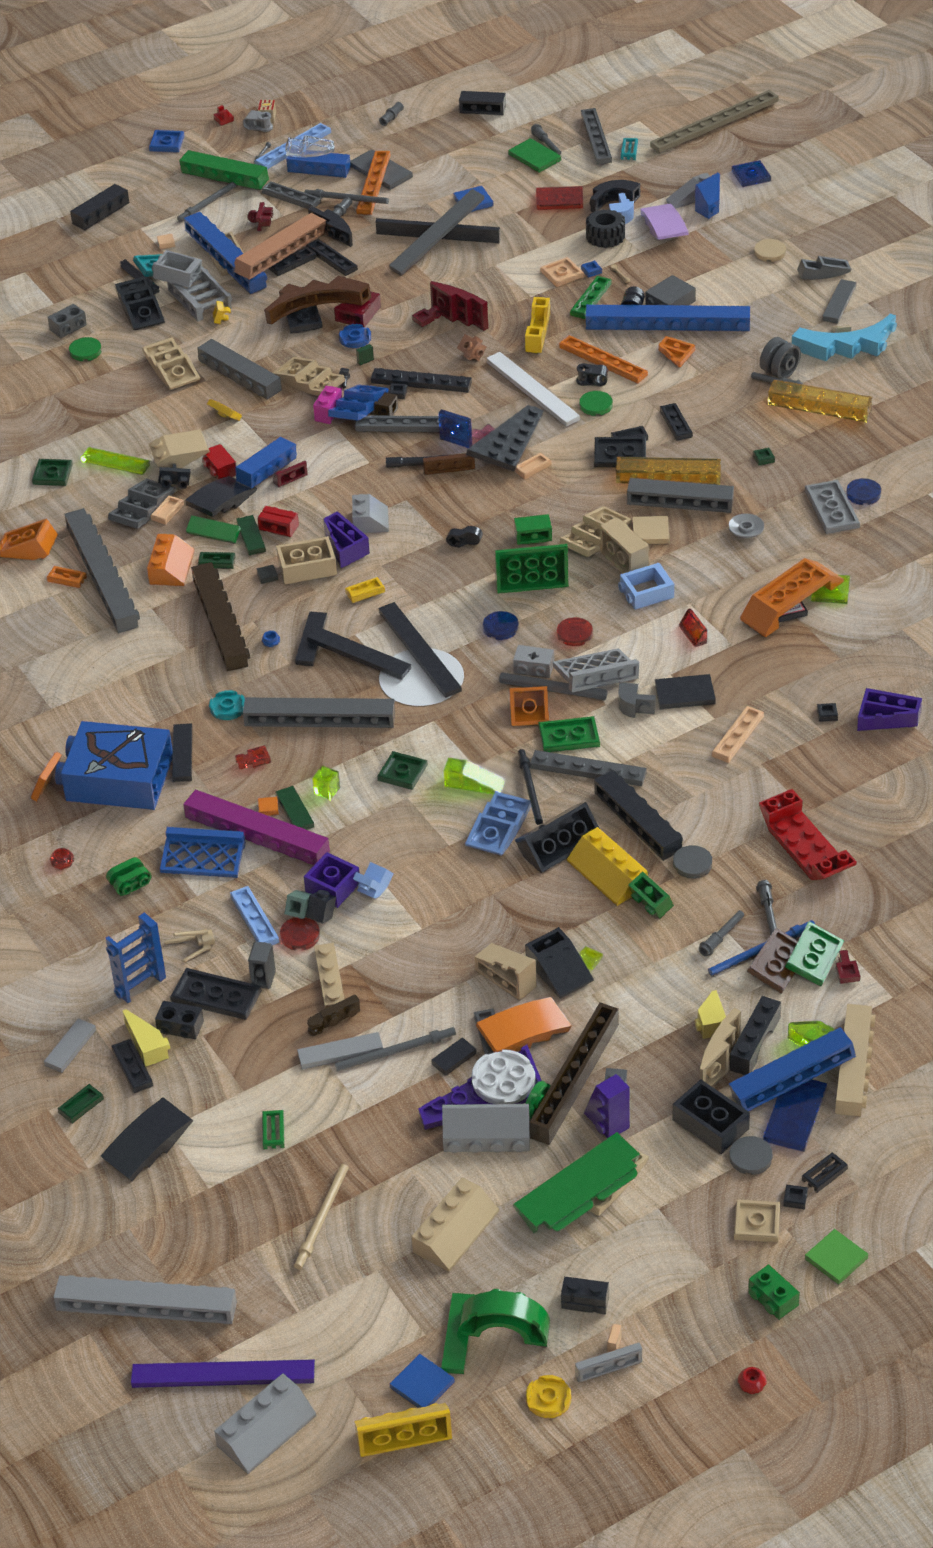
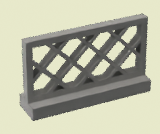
M618 648L553 661V667L569 683V690L576 692L639 679L640 662L637 659L630 660Z

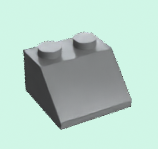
M370 494L352 495L353 525L363 533L389 532L388 506Z

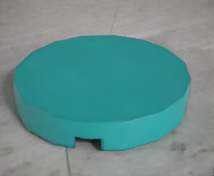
M225 690L215 694V697L211 698L209 702L211 715L220 720L237 719L243 715L245 697L233 690Z

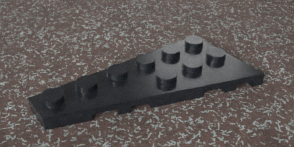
M527 405L468 448L466 455L514 472L543 416L544 410Z

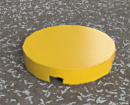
M543 1375L534 1382L529 1383L526 1389V1404L529 1410L536 1416L555 1418L561 1416L569 1409L571 1389L562 1378L554 1375Z

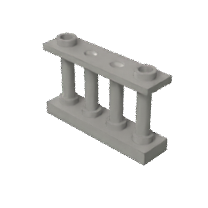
M202 266L201 274L194 282L201 280L203 283L190 288H184L183 286L167 282L168 291L197 321L203 320L204 310L214 307L216 301H221L226 307L232 309L231 294L227 293L209 274L208 270ZM205 288L210 289V291L204 292L197 296L191 295L192 293L203 290ZM212 296L217 297V299L206 302L204 304L198 303L199 301L210 298Z

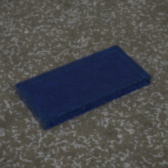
M811 1079L778 1096L763 1140L771 1144L805 1152L827 1089V1083Z

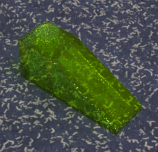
M448 757L444 768V787L493 795L495 791L502 792L505 779L467 760Z

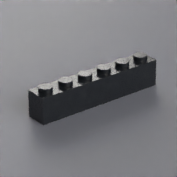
M612 770L594 779V793L663 861L674 856L676 851L682 848V835L678 831L676 832L670 823L664 820L658 811L647 803L645 798L639 796L632 786L630 787L621 775Z

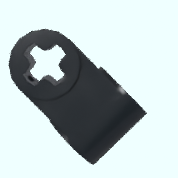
M582 363L577 366L578 377L576 378V383L578 385L604 386L607 384L608 368L605 365Z

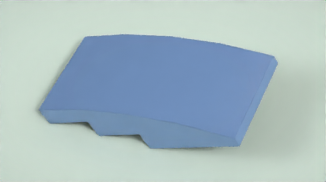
M495 791L491 802H487L483 813H479L465 846L502 856L521 828L531 808L530 800Z

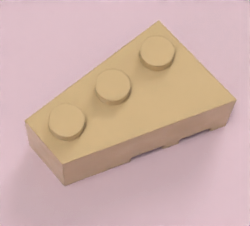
M493 943L489 944L475 956V970L519 1001L537 987L535 959Z

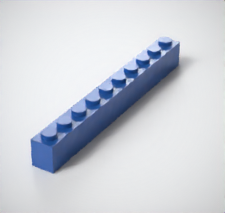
M586 305V330L750 331V306Z

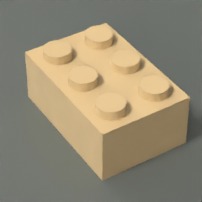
M617 517L600 525V552L622 573L649 566V545L636 532H633L626 523Z
M329 536L276 546L278 564L284 584L337 575L336 559Z

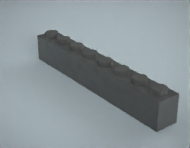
M245 697L243 709L244 726L394 728L395 702L394 699Z

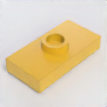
M209 399L207 405L218 410L217 414L225 418L229 416L240 421L242 414L213 399Z
M378 577L345 588V593L352 603L385 592V587Z

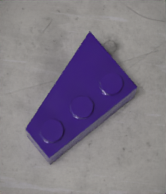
M338 511L323 518L325 536H329L334 555L341 568L370 554L369 538Z

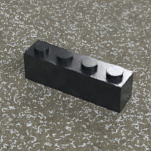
M117 184L108 187L70 211L72 224L84 231L130 203L128 190Z

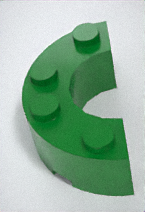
M492 1289L488 1292L476 1294L465 1301L460 1311L457 1334L480 1337L481 1333L486 1329L504 1327L519 1333L524 1339V1344L547 1347L550 1318L547 1311L539 1303L527 1297L524 1293Z

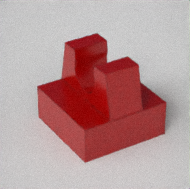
M223 105L218 106L217 113L213 114L214 120L221 126L234 121V116L227 109L224 110Z

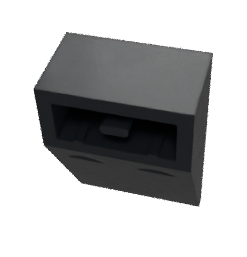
M559 927L525 944L526 956L536 960V973L559 998L594 981L593 976L572 941Z

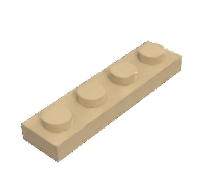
M334 943L314 945L325 1008L344 1000Z

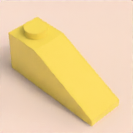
M127 1009L122 1010L125 1026L145 1067L169 1059L168 1050L170 1049V1044L167 1037L163 1038L158 1029Z

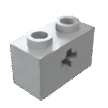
M518 645L513 659L514 673L550 678L553 670L554 650Z

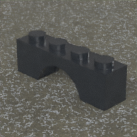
M761 996L730 1053V1071L742 1075H747L753 1071L765 1036L768 1032L773 1033L781 1018L780 1001Z

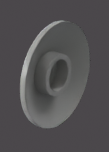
M739 514L730 520L729 530L738 537L752 538L763 532L764 522L760 517L753 514Z

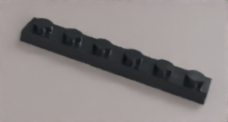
M374 368L371 383L391 385L392 383L407 384L408 387L469 393L472 377Z

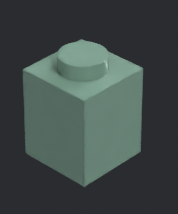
M295 890L288 894L284 914L301 919L305 918L311 893Z

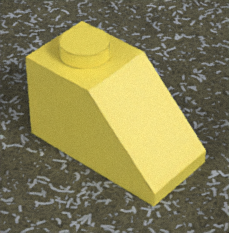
M717 990L712 991L698 1009V1019H695L696 1030L701 1032L703 1039L711 1038L726 1017Z

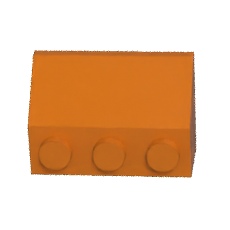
M157 534L147 567L149 584L185 586L194 555V548L174 534Z

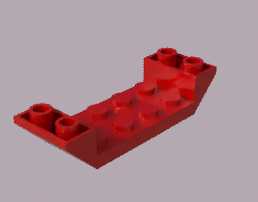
M793 789L759 802V807L769 832L810 880H822L857 865V861L847 850L838 853L802 812L803 800Z

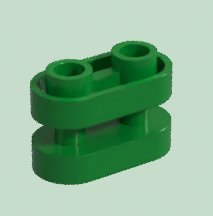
M137 857L112 867L106 874L107 881L120 896L128 895L148 885L152 878L149 870L144 867V864Z

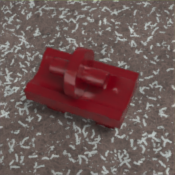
M260 202L258 211L251 210L248 212L247 219L252 223L258 222L257 231H262L263 227L271 226V218L274 215L273 207H265V202Z

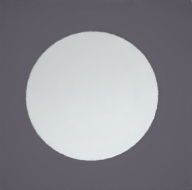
M432 649L457 682L462 685L464 672L459 661L444 651ZM408 650L393 656L411 664V670L402 680L380 671L379 682L382 690L390 698L402 704L427 706L440 703L451 697L445 698Z

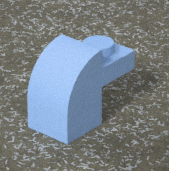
M625 193L619 194V203L609 204L610 210L620 212L625 217V224L633 220L634 201L626 199Z
M370 862L365 874L362 875L356 872L353 879L359 882L357 891L372 898H378L388 887L394 873Z

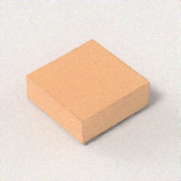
M172 234L157 236L160 249L175 247Z
M612 1325L607 1341V1353L619 1349L621 1325Z

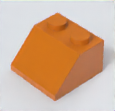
M547 686L509 688L511 726L538 725V722L549 721Z

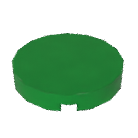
M92 337L79 338L74 340L69 346L70 356L77 361H83V359L91 361L102 352L100 341Z
M590 391L581 396L579 405L581 411L587 415H605L611 411L613 399L606 392Z
M539 1081L527 1098L529 1122L551 1086L545 1081Z

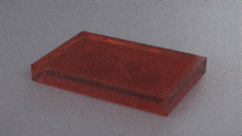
M583 187L536 188L537 210L583 208Z

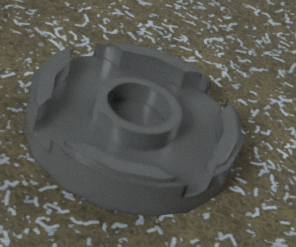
M695 845L685 846L674 854L673 867L683 877L700 878V875H706L712 869V856L703 847Z
M745 1136L737 1139L729 1151L730 1163L733 1168L744 1174L747 1172L751 1173V1175H757L765 1172L770 1167L773 1159L772 1148L769 1143L755 1136Z

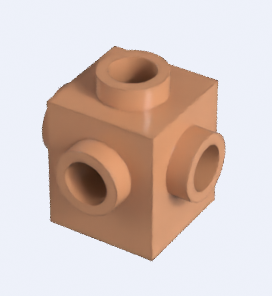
M464 334L457 349L464 353L463 356L471 361L472 359L479 361L487 346L482 344L483 340Z

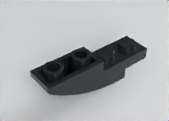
M313 206L308 209V214L313 213L326 220L325 230H327L329 237L347 246H353L351 229L343 218L329 209L324 212Z

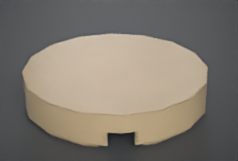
M761 240L754 247L755 256L762 261L767 262V260H771V262H776L785 257L786 245L779 240Z

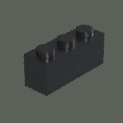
M461 91L459 113L504 115L506 93Z

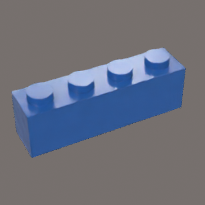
M291 149L286 159L287 172L346 178L351 168L350 155Z
M279 437L236 466V481L250 488L255 487L297 458L296 444Z

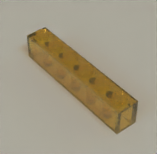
M773 380L768 391V405L861 422H867L872 411L873 397L780 380Z
M617 457L616 483L629 484L630 478L720 485L721 459Z

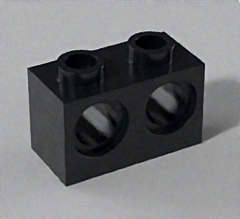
M168 1001L162 1002L155 1017L156 1029L160 1033L197 1039L204 1022L201 1007Z

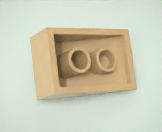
M201 430L163 435L149 443L158 468H172V463H176L177 468H183L210 452Z

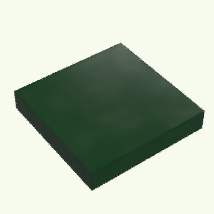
M39 459L32 478V484L66 486L73 466L72 460Z
M392 751L379 772L377 779L380 782L413 790L428 766V760Z

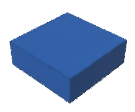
M595 260L581 265V270L588 278L602 274V268Z

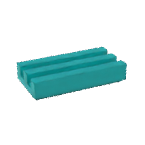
M623 138L621 160H624V157H627V160H630V157L636 160L638 138ZM626 142H629L628 152L625 153ZM632 142H635L633 153H631Z

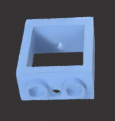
M660 563L620 574L619 590L621 593H624L627 602L631 603L635 610L674 598L675 584ZM654 580L658 585L637 592L633 587Z

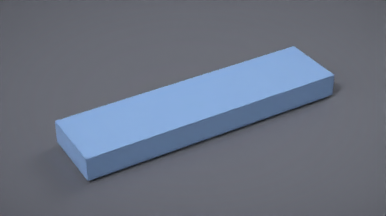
M249 886L230 892L232 901L256 942L271 943L272 945L280 943L278 935Z

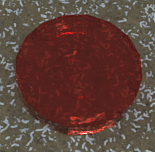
M567 618L561 621L557 627L558 639L568 646L584 645L593 636L592 624L583 618Z
M293 917L287 920L280 929L281 942L291 950H296V948L307 950L313 947L320 938L319 925L316 921L306 917L303 919Z

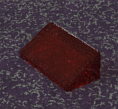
M691 608L687 609L679 623L680 629L694 647L707 644V628Z

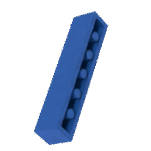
M841 1027L729 1083L732 1097L739 1106L750 1111L855 1058L853 1042Z

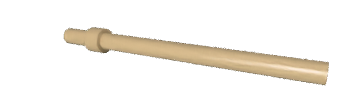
M341 1164L305 1242L301 1244L298 1250L299 1255L294 1264V1267L298 1270L303 1268L306 1259L313 1252V1244L349 1169L346 1164Z

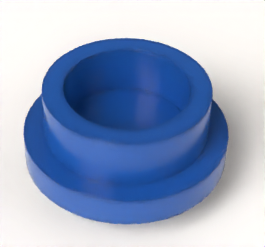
M267 631L262 637V643L267 647H274L280 643V636L275 631Z

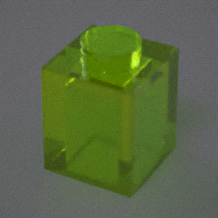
M321 766L313 776L314 794L331 800L340 789L339 771Z

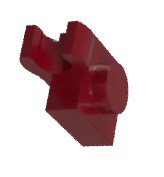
M434 305L429 310L423 308L412 315V320L419 326L424 327L441 317V314L437 312L440 310V307Z
M840 950L839 962L836 963L840 984L859 982L861 976L857 961H850L848 951Z

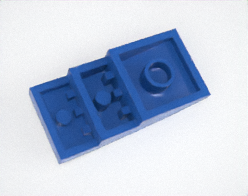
M359 384L344 390V397L336 400V407L328 410V417L360 420L374 410V402H377L385 392L388 393L389 388Z

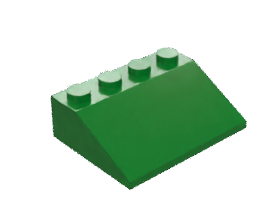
M559 544L495 550L497 594L569 587L568 545Z

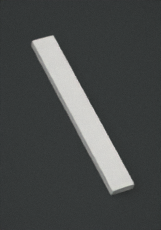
M498 352L487 357V363L566 427L580 420L579 414L504 354Z

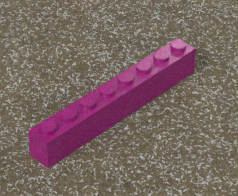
M196 789L183 804L185 818L218 830L244 832L245 840L288 855L291 858L299 859L307 864L315 865L326 852H330L329 838Z

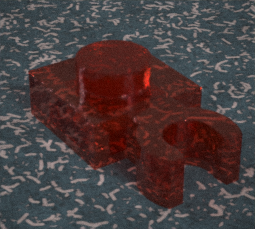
M265 745L247 750L246 755L237 754L235 756L239 769H245L248 765H252L254 768L271 763Z

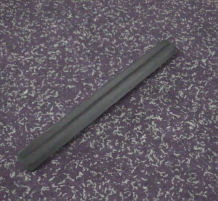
M504 672L500 673L499 682L502 684L521 687L547 686V691L606 700L608 695L607 690L601 688L571 692L569 690V683Z

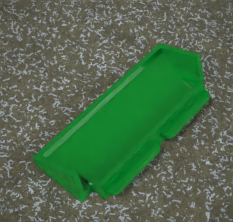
M616 1132L515 1202L513 1207L533 1233L537 1232L539 1225L542 1223L549 1230L553 1229L559 1232L591 1210L594 1205L592 1201L594 1198L597 1197L599 1200H605L635 1179L638 1174L635 1162L638 1161L640 1153Z

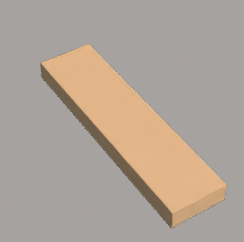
M747 706L712 751V757L729 763L762 720L764 712Z

